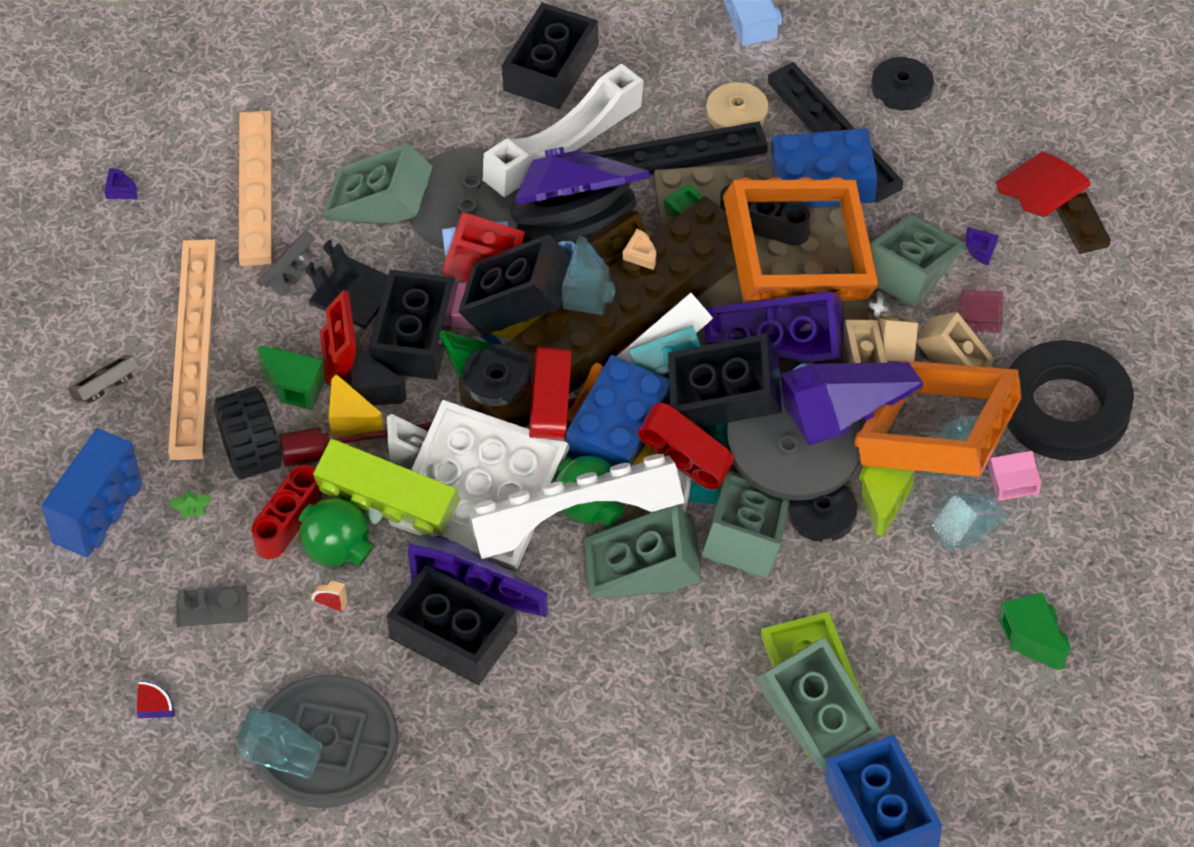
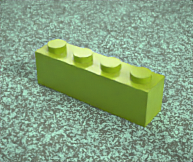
M332 438L313 473L319 490L324 494L337 498L338 495L351 499V503L360 509L369 510L370 507L381 511V515L395 523H400L401 520L411 523L416 531L431 536L432 533L440 536L444 535L460 502L456 488Z

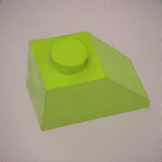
M863 466L859 475V481L862 482L861 497L877 535L884 536L912 490L915 476L914 470Z

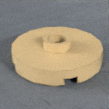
M733 82L723 84L712 91L707 99L706 116L709 123L715 129L758 121L763 126L765 119L768 117L769 104L766 95L759 88L748 83Z

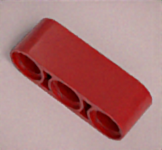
M537 346L529 438L564 441L568 411L571 349Z
M655 403L638 430V436L642 442L656 453L664 454V457L670 456L675 462L676 468L706 489H718L734 462L733 454L726 447L676 409L665 403Z
M299 465L292 469L254 520L251 526L255 551L261 558L274 559L279 557L299 532L302 523L298 519L303 510L310 503L315 506L321 501L322 492L319 490V486L313 476L316 469L313 466Z

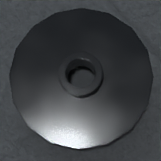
M907 57L890 58L880 63L874 70L871 88L874 97L877 100L879 98L883 101L884 105L888 108L901 111L912 110L920 107L921 103L926 101V99L928 101L931 98L934 78L930 69L916 59Z
M502 344L490 345L489 349L483 351L482 348L474 351L465 361L462 370L464 387L470 397L481 404L490 406L507 405L520 399L528 390L531 381L530 366L524 354L512 346Z
M842 485L832 493L815 497L814 499L790 500V522L792 527L801 536L812 541L823 542V539L831 538L832 541L838 540L848 534L856 523L857 502L854 494L845 485ZM825 505L828 508L822 509L818 506Z

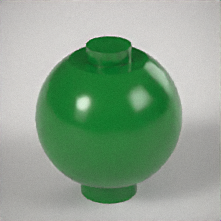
M580 456L574 460L569 457L557 468L558 476L555 482H563V485L577 483L576 477L590 472H595L597 477L610 472V468L613 465L597 456ZM593 501L576 504L561 510V512L576 523L592 525L596 522H601L608 528L622 516L626 507L618 501Z
M328 498L319 501L315 506L310 503L298 519L302 523L299 528V539L304 552L310 559L322 566L331 568L344 566L343 563L350 561L357 567H360L375 546V544L367 540L369 528L364 514L356 505L347 500Z

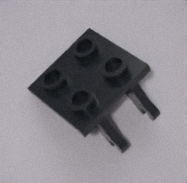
M327 240L323 249L330 256L334 272L328 277L322 266L315 270L313 262L308 264L305 270L312 278L316 289L309 302L311 305L326 311L325 309L343 290L347 291L350 297L353 324L366 329L379 312L388 275L347 257L339 243L333 248L332 241Z

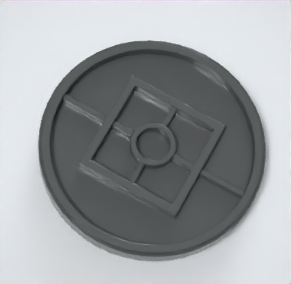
M454 149L428 160L433 166L428 180L429 183L424 191L419 212L416 216L409 219L413 229L425 241L444 250L442 228L456 227L462 212L493 222L507 221L509 227L516 229L518 223L513 221L510 207L516 200L515 198L520 188L504 198L483 181L484 153L489 149Z
M780 375L782 413L728 422L727 447L734 456L733 464L742 477L752 486L780 499L810 500L832 493L851 478L860 463L859 447H855V437L857 432L863 428L862 419L851 424L850 431L844 435L809 446L783 406Z
M320 675L292 683L268 701L255 723L252 748L255 763L262 779L275 793L298 805L313 808H331L361 799L380 785L389 774L395 762L399 739L393 711L383 696L375 689L350 677Z

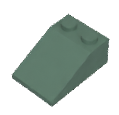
M409 143L343 166L338 170L322 217L333 221L392 224L416 216L420 210V203L428 186L433 166Z
M910 214L870 243L878 281L876 289L884 290L895 296V299L902 304L916 306L928 296L964 250L966 243Z
M728 471L719 491L701 556L709 558L716 564H727L741 569L749 575H759L768 578L781 545L790 500L768 495L748 483L742 475Z
M678 505L660 509L584 538L589 595L592 598L668 593L702 581L696 526Z
M825 637L811 643L754 678L773 711L819 769L826 767L827 759L853 750L882 732Z

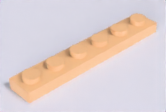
M271 111L240 112L239 114L240 266L272 264Z

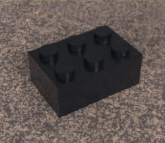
M542 2L502 64L503 91L560 109L599 46L598 20Z
M548 234L473 263L458 312L483 336L501 331L521 322H527L535 317L552 313L558 310L562 303L573 258Z
M390 270L369 345L370 356L396 375L437 380L445 351L439 334L442 330L450 331L451 311L456 295L455 277Z
M767 333L668 352L670 405L699 428L782 413L778 351Z
M428 565L423 567L387 615L389 639L478 686L517 634L516 611Z

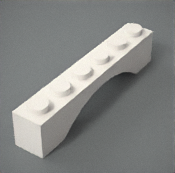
M623 64L618 65L600 77L580 103L553 126L527 138H506L485 152L483 158V181L505 198L521 187L532 161L546 157L545 150L564 147V152L575 151L639 109L642 103L644 80Z
M655 454L644 458V463L631 466L630 463L615 465L610 468V472L597 477L595 472L585 473L576 477L577 483L563 485V482H553L542 487L543 491L529 494L528 491L516 492L508 496L509 500L495 503L494 500L480 502L474 506V510L467 511L480 557L484 559L516 550L526 535L539 523L556 512L576 504L593 501H618L636 505L653 512L685 503L675 462L670 456L664 457V454Z

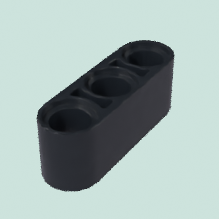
M730 185L724 187L720 194V208L725 212L723 195ZM796 201L747 202L753 234L794 246L802 245L809 239L811 212L806 205Z

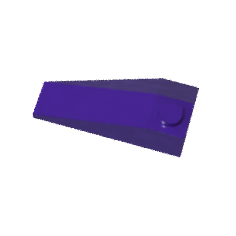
M564 147L545 150L546 157L532 161L515 199L517 204L535 202L560 195L565 196L587 190L626 184L649 178L650 176L648 170L579 150L564 152Z
M834 292L705 308L713 317L704 326L706 342L720 343L767 333L778 351V357L813 363L838 360L841 357L844 330L841 296Z
M909 362L811 364L781 373L783 406L809 446L844 435L850 431L851 424L861 418L865 421L875 416L874 411L883 405H894L923 387V381Z
M424 534L409 544L408 557L411 582L414 581L423 567L428 565L514 610L547 617L548 596L546 592L486 558L481 559L479 554L463 545L450 541L443 536L433 537Z

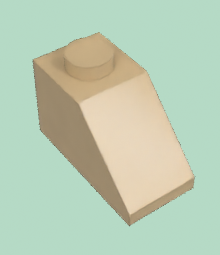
M868 312L869 320H878L887 362L914 361L918 322L900 314L880 313V317H875L872 312Z
M958 312L930 317L917 335L916 343L932 363L991 367L995 361Z
M845 320L842 363H887L878 320Z

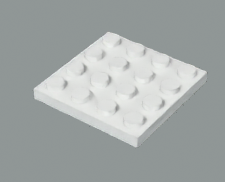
M442 400L411 471L457 489L460 502L443 537L448 538L450 541H455L479 554L467 511L474 510V506L480 502L494 500L495 503L509 500L508 496L516 492L528 491L529 494L543 491L542 487L544 485L555 482L558 476L557 468L564 462L570 447L565 441L529 438V429ZM389 520L390 525L419 536L422 535V533L413 528L411 523L403 520L400 523H395ZM535 528L526 535L516 550L487 557L486 559L517 570ZM432 533L431 536L434 537V536H440V535L435 534V533Z

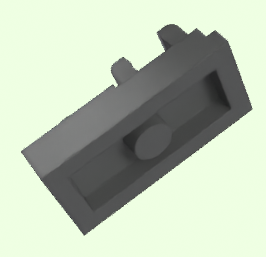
M305 230L256 283L260 287L265 286L267 288L271 286L281 296H285L291 289L285 284L284 278L289 279L293 284H296L301 279V274L291 266L292 263L295 262L299 266L311 254L312 251L307 247L316 238Z
M246 586L211 589L198 588V590L189 591L184 589L178 590L177 627L248 622Z

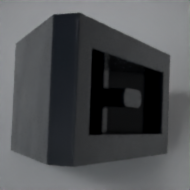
M356 346L355 359L351 366L352 388L373 406L402 404L406 401L404 380Z

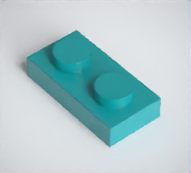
M692 325L630 349L636 366L660 375L669 371L668 352L699 347L701 345Z

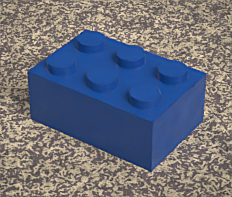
M868 128L772 136L771 165L773 177H779L782 180H797L804 177H810L813 180H828L834 177H840L843 180H856L860 202H875L877 173ZM796 201L806 205L808 208L840 205L839 201Z
M611 355L566 432V442L570 447L567 455L573 458L587 455L597 456L605 459L613 466L622 463H630L632 466L645 446V443L638 436V430L655 403L670 404L669 379Z
M99 428L95 429L41 505L53 544L86 558L90 556L94 548H99L103 544L106 531L110 525L121 518L124 505L131 496H136L141 488L142 479L132 442Z
M895 735L827 759L825 783L858 847H939L942 824Z

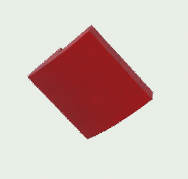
M1043 151L996 182L998 191L1001 194L1020 200L1023 211L1042 217L1047 216L1091 186L1089 179L1076 168L1062 159Z
M462 212L440 274L468 282L474 262L521 245L525 232Z
M344 290L325 309L327 324L319 332L327 385H331V380L335 375H338L343 380L345 379L353 365L356 354L349 292Z

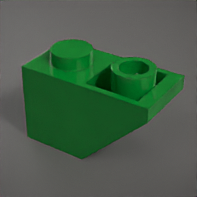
M260 345L258 356L261 370L280 402L313 410L325 382L323 360L312 355H300L287 352L281 348H270Z
M1043 593L1003 602L999 622L1011 650L1056 670L1065 669L1067 655L1071 652L1070 643L1067 635L1060 633L1057 626L1058 619L1055 608L1052 604H1047Z

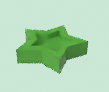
M188 489L182 497L171 499L170 507L180 511L181 518L194 517L195 515L203 516L206 515L205 507L211 502L210 495H197Z

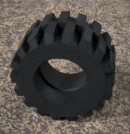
M254 386L215 398V416L234 474L242 480L280 468L282 461L280 445L271 414L261 391Z

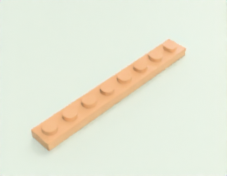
M215 239L183 240L168 447L170 460L204 459L217 252Z

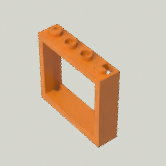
M744 177L732 181L723 195L743 302H756L834 292L841 296V301L867 300L878 287L856 180H843L840 177L828 180H813L810 177L797 180H782L779 177L767 180H752L751 178ZM839 201L855 274L762 275L747 202Z
M902 360L901 362H909L923 381V387L914 393L988 399L966 441L887 434L907 397L894 405L881 406L874 411L875 416L867 420L861 431H858L856 434L855 447H859L861 465L980 477L1022 398L1018 370Z

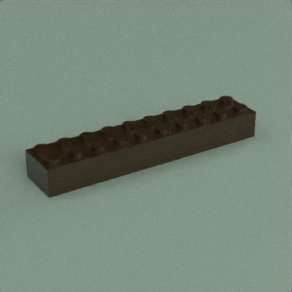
M707 196L702 197L649 237L656 250L654 270L623 260L622 257L563 300L558 310L543 315L504 345L512 346L521 351L527 358L530 366V385L520 399L500 406L481 404L471 398L465 390L462 375L458 378L461 403L468 409L524 428L530 424L537 346L572 350L569 394L586 382L590 370L595 363H599L604 367L611 355L617 356L619 350L649 329L690 292L697 298L737 267L726 212Z

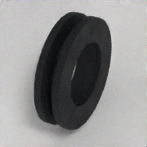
M629 182L523 204H517L515 200L510 207V213L513 221L518 223L516 229L525 232L522 240L523 243L548 234L559 243L603 229L633 210L637 200L633 190L629 188Z
M1049 341L1026 350L1010 366L1009 369L1018 370L1022 398L1007 427L1012 435L1029 450L1051 459L1080 461L1107 452L1124 436L1133 407V386L1123 366L1104 350L1079 341ZM1058 379L1074 380L1090 387L1099 397L1102 407L1098 413L1086 420L1074 422L1057 420L1039 408L1035 403L1033 394L1039 386L1048 381Z

